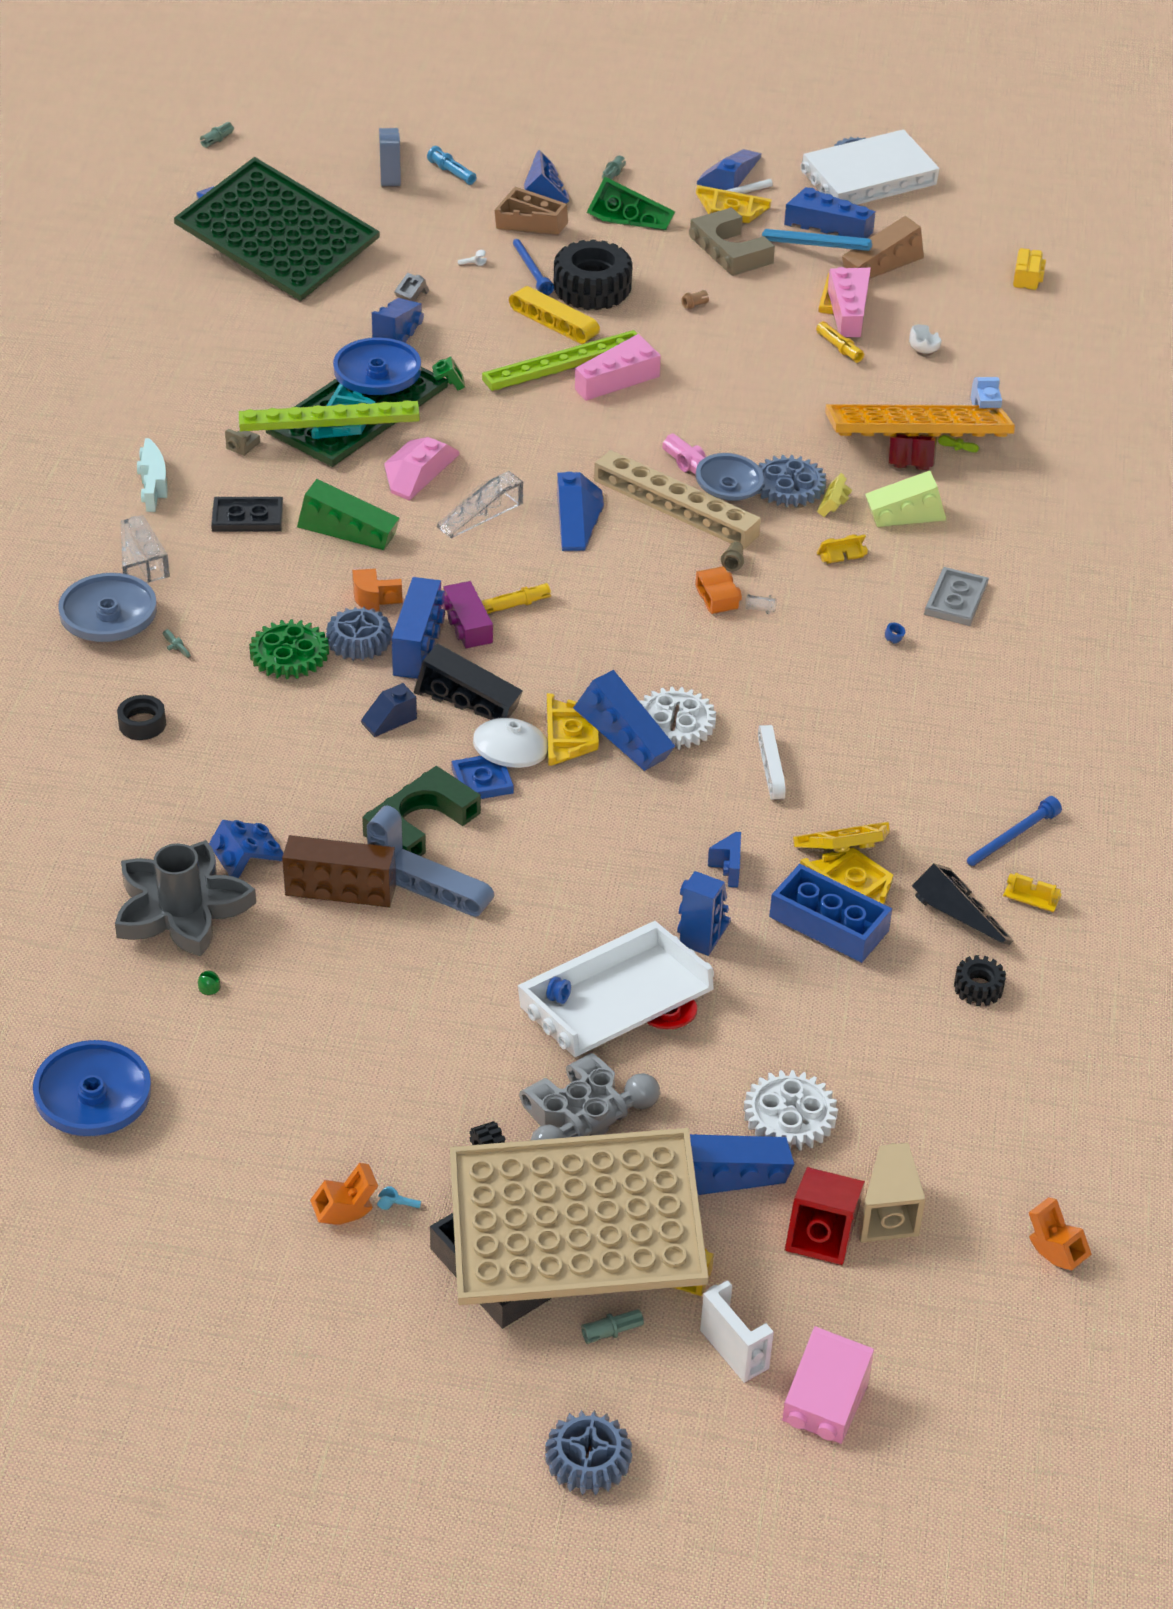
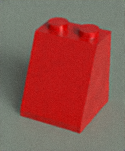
M807 1167L794 1197L784 1251L843 1265L860 1208L865 1181Z

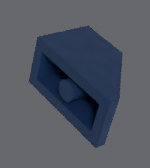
M404 683L382 691L361 719V723L376 737L417 719V698Z

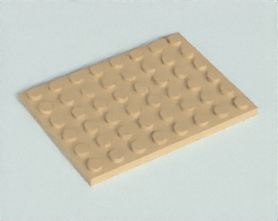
M689 1128L450 1147L458 1305L708 1285V1270Z

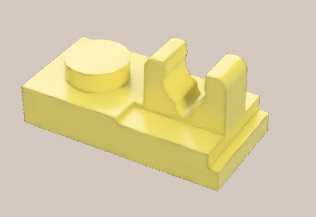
M842 473L826 489L817 511L823 517L830 511L835 512L840 504L843 505L849 499L848 495L852 492V489L845 485L847 478Z

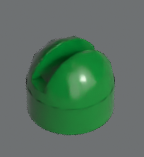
M213 971L201 973L198 978L199 991L204 995L217 993L220 990L218 975Z

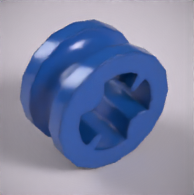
M556 976L553 977L547 987V999L550 1001L556 1000L557 1003L564 1004L571 993V982Z

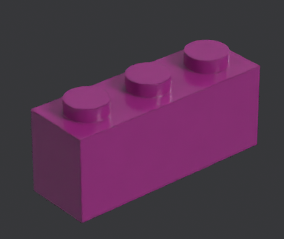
M466 581L443 586L445 599L444 604L441 605L442 609L447 611L449 623L454 625L456 637L462 641L465 649L493 643V623L472 582Z

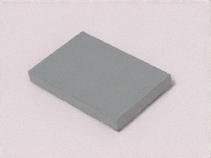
M943 567L925 607L924 615L970 626L988 585L989 578Z

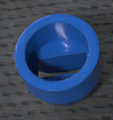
M889 623L885 630V638L887 641L893 642L892 644L899 643L905 635V628L899 623Z

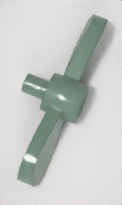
M168 629L163 631L165 639L171 643V645L167 646L169 651L178 649L187 658L191 656L179 637L175 638Z

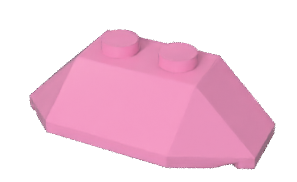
M429 437L410 440L384 463L390 492L410 501L459 456V451Z

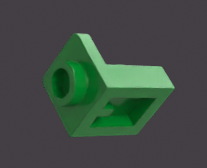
M452 357L439 360L432 366L435 380L446 377L450 385L453 384L457 391L465 388L464 376Z

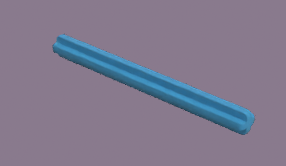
M765 229L762 232V236L771 242L869 251L873 245L872 240L869 238Z

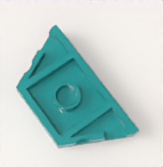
M339 384L327 406L338 404L354 405L359 403L372 404L375 401L362 396L361 393L355 391L351 393L346 390V387ZM367 424L313 427L311 431L312 438L362 434Z

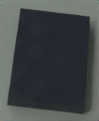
M214 497L211 522L212 532L281 531L283 497Z

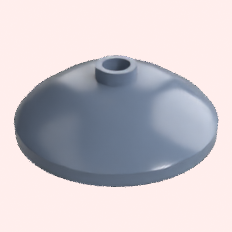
M713 454L702 459L696 468V480L700 487L708 494L722 500L740 501L748 499L761 490L764 482L761 468L752 460L738 454Z

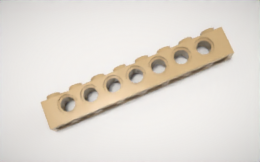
M612 450L595 462L594 481L728 543L739 542L745 549L759 537L761 518Z

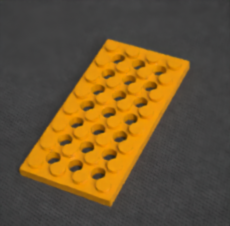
M826 404L825 413L834 431L841 436H851L852 433H861L862 436H874V433H883L884 436H895L897 433H905L906 436H918L919 433H928V436L937 437L941 436V433H950V436L961 437L963 433H972V436L984 437L986 433H993L997 437H1006L1008 434H1014L1015 424L1002 408H979V405Z

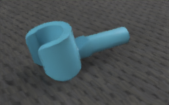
M391 1186L385 1187L378 1195L381 1199L377 1202V1205L383 1210L390 1209L394 1203L420 1208L421 1201L400 1196L397 1190Z

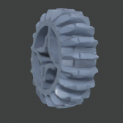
M365 606L362 609L354 607V609L349 610L345 608L344 612H337L336 616L331 617V621L328 622L326 628V638H328L330 650L335 651L337 656L342 655L343 659L348 657L352 658L353 661L355 659L363 661L364 658L373 659L374 655L381 656L382 651H387L391 641L392 628L388 618L383 616L382 612H375L374 608L366 610Z
M581 1410L579 1417L575 1418L569 1413L566 1422L558 1420L556 1429H551L549 1439H547L545 1444V1451L547 1452L545 1454V1461L549 1466L551 1476H557L559 1485L567 1483V1488L570 1492L576 1487L580 1488L582 1496L586 1489H592L596 1495L600 1487L609 1492L611 1483L619 1485L622 1476H626L629 1471V1465L632 1462V1443L630 1439H627L628 1433L626 1429H620L618 1420L609 1422L607 1413L601 1418L597 1417L595 1410L591 1416H585ZM589 1446H591L589 1457L586 1458V1453H588Z

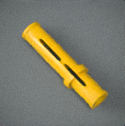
M825 321L817 325V333L836 346L842 355H847L856 363L864 358V351L855 346L853 340L845 338Z
M548 583L530 588L526 586L522 587L519 591L481 600L487 614L518 605H531L534 601L550 598L551 590Z

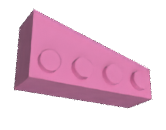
M839 267L829 271L828 293L838 332L845 338L861 337L871 268Z

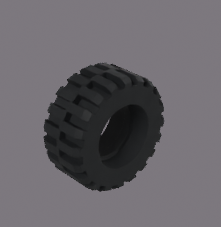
M581 240L578 243H570L568 247L564 246L555 256L554 291L566 304H572L576 308L582 307L584 310H601V308L608 309L612 308L613 305L617 306L629 296L632 289L633 262L631 257L622 247L619 248L618 245L614 243L609 244L603 240L601 242Z

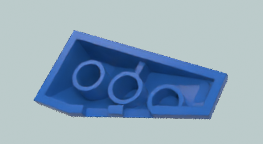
M743 149L732 154L706 170L697 180V185L721 190L736 188L761 158L762 153Z
M539 150L535 155L525 180L524 189L566 204L569 202V194L565 189L562 190L564 184L558 178L559 174L553 162Z
M568 471L557 473V502L562 551H585L592 536L594 525L597 524L598 516L604 508L602 490L580 472Z

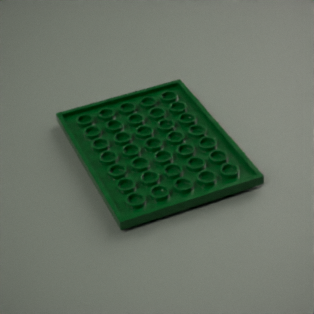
M253 157L174 217L175 225L299 301L306 298L380 238V231L256 157Z

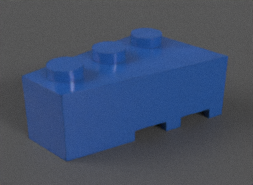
M397 298L388 303L387 307H381L379 312H371L372 338H391L406 343L408 338L414 334L415 329L423 322L422 303Z
M694 871L689 880H684L680 889V895L683 897L678 911L681 915V920L677 933H680V942L686 947L709 956L731 922V918L725 916V913L729 911V906L723 903L727 899L724 881Z

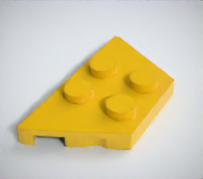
M697 185L696 195L708 214L732 207L742 216V223H750L771 207L772 199Z
M547 693L548 766H553L598 750V730L573 709L577 702L570 699L566 703L555 700V695Z
M887 821L793 836L794 847L834 849V852L849 851L850 846L859 845V848H870L875 846V842L885 840L890 833V827Z
M850 848L849 851L823 854L822 859L811 862L808 858L800 860V864L885 904L893 882V874L855 848Z

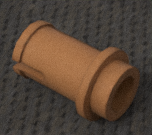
M706 290L693 294L686 293L681 299L683 307L693 309L694 306L708 303L709 297L701 298L707 296L708 293Z

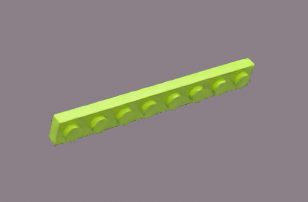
M635 330L482 372V380L491 391L576 368L637 335Z
M408 400L390 403L338 404L335 406L270 408L265 410L248 409L239 411L240 432L420 421L418 401Z

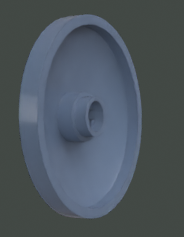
M101 573L85 577L69 586L60 597L58 609L62 625L71 634L89 641L112 642L132 637L146 629L156 616L157 602L153 589L145 581L123 573Z

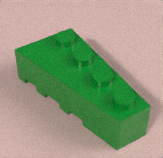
M316 479L304 495L297 528L384 550L394 537L400 518Z

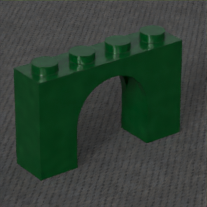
M436 765L429 771L424 772L412 783L404 786L399 792L387 798L373 810L368 811L362 817L363 836L367 838V824L383 806H391L401 815L402 849L422 856L426 853V834L407 822L404 817L416 810L432 809L442 812L461 826H464L481 814V795Z

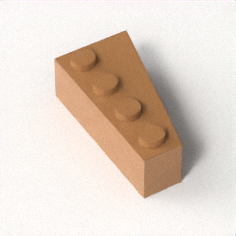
M904 216L869 238L873 244L869 251L852 249L842 255L844 268H871L870 278L876 277L924 258L921 226L907 216Z

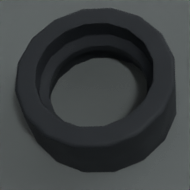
M135 695L120 703L117 709L119 730L130 739L148 740L158 736L165 729L164 704L154 696ZM142 713L154 715L152 719L137 722L129 719L131 716Z

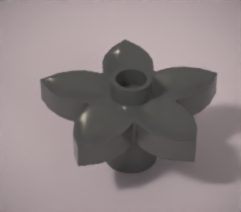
M207 840L191 846L180 843L166 845L156 852L154 860L143 858L122 860L124 887L132 898L123 904L117 914L115 921L116 937L128 940L147 939L165 930H169L172 940L178 947L186 952L202 956L213 938L212 919H226L247 911L256 904L255 888L236 877L216 875L214 851Z

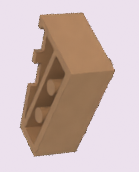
M514 187L494 210L496 229L558 235L568 224L566 203L518 187Z

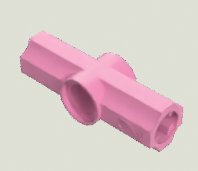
M674 433L668 435L663 442L662 449L676 459L678 467L683 472L690 470L696 475L697 465L706 457L703 449L698 445L691 447Z

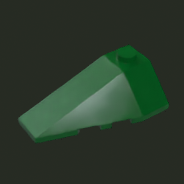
M604 177L587 213L604 222L667 230L675 211Z

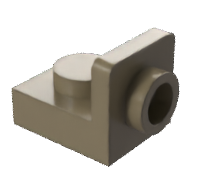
M231 429L225 431L226 449L243 456L260 443V435L253 432H240V430L236 432Z

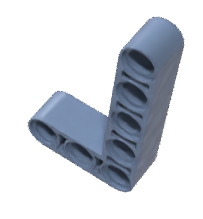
M379 128L381 187L401 186L398 128Z
M383 806L367 824V844L395 847L397 886L474 917L481 915L493 900L494 891L487 883L402 849V819L395 808Z

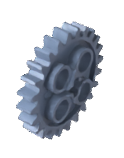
M782 455L781 459L773 456L772 461L765 459V463H759V467L764 475V482L757 494H761L762 499L768 498V503L777 501V506L781 503H785L786 507L789 504L798 507V503L806 506L807 501L814 503V499H820L821 494L824 495L826 473H823V468H817V463L810 464V459L802 461V456L798 459H794L793 455L789 458Z

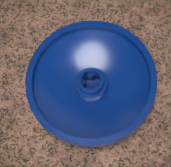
M381 337L365 338L351 342L341 348L334 357L333 369L337 381L347 389L368 395H385L402 391L417 381L421 374V358L413 347L402 341Z
M103 1040L81 1041L58 1049L42 1062L33 1080L34 1103L41 1117L54 1128L77 1136H100L123 1129L142 1114L151 1095L150 1073L142 1058L133 1050L121 1044Z

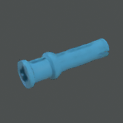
M433 146L428 151V161L438 164L440 169L450 171L469 185L476 181L477 177L474 172L456 162L451 154L444 153L439 146Z

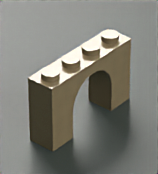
M732 207L691 219L690 238L732 276L774 264L775 245L764 236L739 243L724 240L741 235L742 216Z

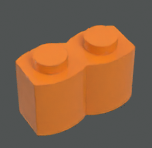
M725 567L696 571L695 585L701 598L704 599V603L711 614L738 609L739 601L742 600L741 590L735 586L732 574L727 572Z

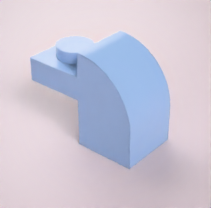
M998 377L974 378L970 396L972 405H979V408H1001L1002 398L999 391L1000 380Z

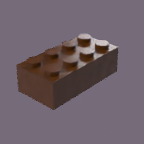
M289 835L282 857L285 896L391 907L396 888L395 847Z

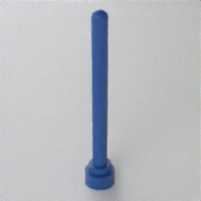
M514 239V247L537 281L536 289L547 296L554 291L552 281L547 277H543L521 241Z
M1048 796L1042 800L1037 811L967 858V864L970 866L976 865L1043 818L1052 819L1060 814L1062 806L1059 800L1054 796Z

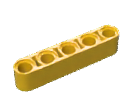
M524 286L509 296V304L514 311L580 344L586 343L600 333V326L592 317L529 286Z

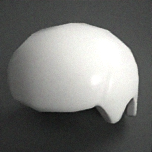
M918 324L912 326L909 343L914 350L919 353L930 354L940 348L942 340L938 332L934 335L931 334L927 325Z

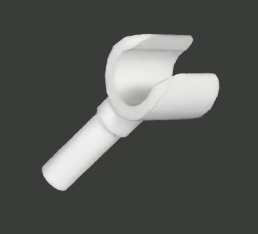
M478 250L474 257L458 260V265L475 263L478 266H483L487 258L480 257H484L486 251Z

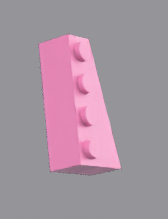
M637 334L576 367L575 390L585 400H590L660 377L661 355Z

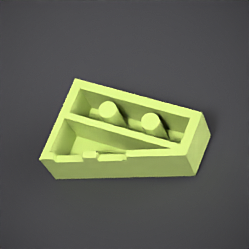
M931 471L865 494L877 527L946 520L939 490Z

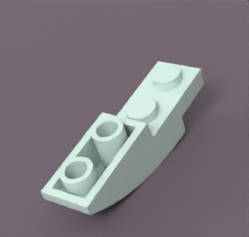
M145 438L144 447H140L139 451L140 461H137V474L141 475L142 484H144L145 488L141 489V502H145L146 512H156L158 498H167L166 468L164 458L156 444L150 438Z

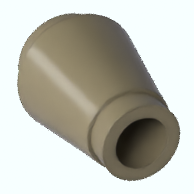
M731 543L722 554L721 563L726 570L733 572L743 566L744 548L741 543Z

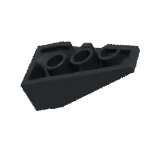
M933 863L912 885L917 891L915 894L916 898L925 906L929 904L1001 943L1010 945L1013 942L1012 938L989 914L987 916L984 915L985 906L974 897L969 896L972 891L949 867Z

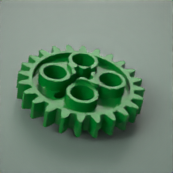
M290 619L287 624L280 620V625L271 622V628L263 626L262 632L256 631V637H251V643L249 644L250 660L253 661V666H259V672L266 670L267 676L275 673L277 679L281 675H285L286 679H289L290 675H294L298 679L301 673L308 676L309 670L317 672L316 666L323 667V661H327V655H329L328 638H325V632H320L319 627L312 628V623L303 625V620H300L297 624H294L293 619Z

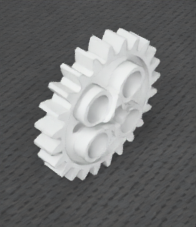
M670 687V691L661 688L659 694L651 691V696L644 695V701L639 700L673 744L676 745L677 749H680L683 744L690 748L692 742L700 745V739L707 741V735H712L713 729H715L716 711H713L714 705L709 704L708 698L702 699L701 693L693 695L692 689L686 693L683 687L679 691H675L673 687ZM676 705H679L675 730L671 731L675 717V708Z
M780 1070L779 1077L768 1073V1081L760 1077L758 1085L751 1084V1090L746 1092V1100L744 1101V1120L749 1121V1130L755 1129V1136L786 1137L790 1149L792 1145H796L798 1150L801 1151L804 1143L813 1148L814 1140L823 1143L824 1136L829 1137L831 1135V1128H835L837 1119V1100L832 1099V1090L825 1091V1083L816 1085L817 1077L814 1076L807 1080L805 1072L800 1077H797L794 1070H791L789 1076H785L784 1072Z

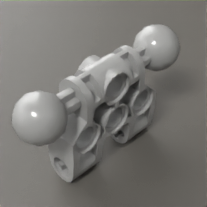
M590 1053L566 1066V1073L571 1082L566 1088L560 1089L547 1078H543L519 1093L522 1105L540 1125L533 1132L531 1140L604 1135L608 1131L609 1126L614 1124L617 1119L621 1120L627 1116L628 1108L632 1106L640 1110L651 1108L659 1099L660 1087L654 1077L641 1073L635 1074L628 1079L624 1092L618 1094L615 1091V1072L594 1053Z

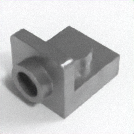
M407 273L394 293L401 299L415 301L421 292L427 294L429 289L426 280L422 276Z

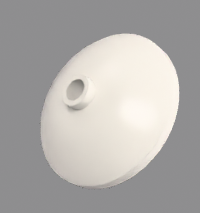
M497 718L489 720L475 730L473 745L482 757L506 767L522 768L533 766L543 761L548 753V740L545 735L534 725L519 719Z

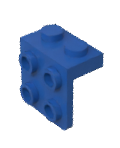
M222 820L209 843L228 875L236 878L240 877L250 858L282 861L284 853L269 832L267 826L261 823H245L239 820Z

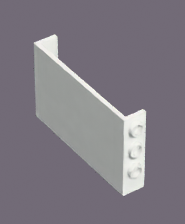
M904 129L805 153L801 163L802 173L806 175L819 192L831 194L833 197L848 200L856 205L936 185L940 169Z
M653 921L519 984L520 1007L528 1014L532 1021H536L543 1028L547 1035H551L558 1041L562 1049H566L574 1057H577L714 990V971L708 962L698 957L692 949H689L680 942L678 937L673 936L659 923ZM555 976L571 982V993L564 1004L557 1003L556 1000L550 1001L547 999L548 984Z

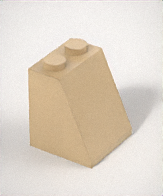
M909 1143L881 1145L878 1149L865 1199L859 1236L860 1242L919 1236L925 1196Z

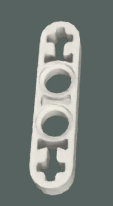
M759 725L758 742L770 799H785V780L773 726Z

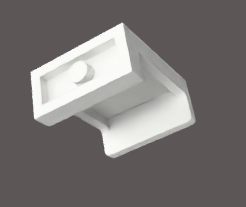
M725 1281L720 1285L711 1286L703 1293L700 1331L745 1383L769 1369L774 1332L767 1323L753 1331L747 1328L730 1308L732 1284L729 1281Z

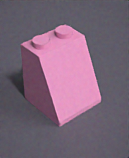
M815 1326L785 1400L782 1421L789 1423L794 1428L805 1429L815 1433L825 1440H833L842 1444L868 1387L874 1349Z

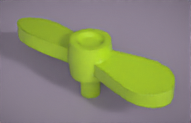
M942 435L938 439L939 444L954 447L956 451L962 448L975 453L980 449L977 444L964 442L961 438L955 440L947 435Z

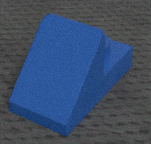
M734 832L709 848L708 867L723 868V876H728V887L738 888L741 832Z

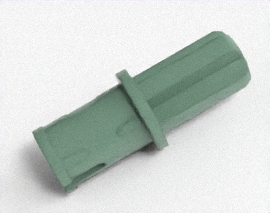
M226 122L219 127H213L210 132L200 137V140H203L200 143L203 147L207 148L217 141L221 142L225 136L233 132L234 126L230 122Z
M619 155L613 161H610L603 171L602 179L607 177L612 180L614 176H618L621 169L626 165V160L623 161L625 158Z
M638 1309L614 1317L612 1314H607L606 1318L582 1324V1335L586 1344L611 1336L617 1338L620 1332L642 1326L644 1319L641 1311Z

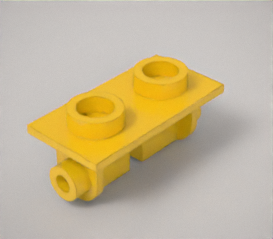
M852 534L842 539H827L821 543L817 555H821L822 562L827 564L844 561L843 553H846L848 560L863 558L864 555L868 554L866 545H862L866 535L857 536Z
M1017 872L1009 874L1008 885L1003 894L1004 897L1051 912L1055 911L1062 896L1061 889H1058L1057 885L1039 880L1037 885L1032 884L1033 878L1020 875Z

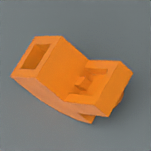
M376 568L352 570L354 600L360 607L363 608L365 606L367 610L374 608L375 611H380L379 605L403 603L401 579L377 580Z
M359 1163L345 1183L324 1180L310 1199L319 1223L341 1225L358 1220L372 1210L373 1206L369 1198L378 1188V1184L370 1165Z
M1048 1197L1028 1212L1035 1230L1029 1238L1038 1253L1050 1263L1060 1268L1073 1270L1092 1255L1084 1230L1065 1224L1057 1199Z

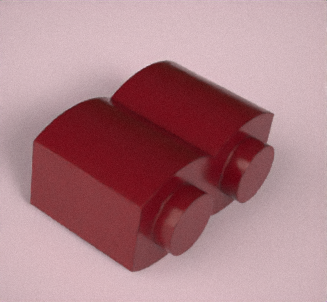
M902 433L891 436L889 464H894L895 468H907V465L916 466L918 470H929V467H933L935 464L937 437L928 435L906 436Z

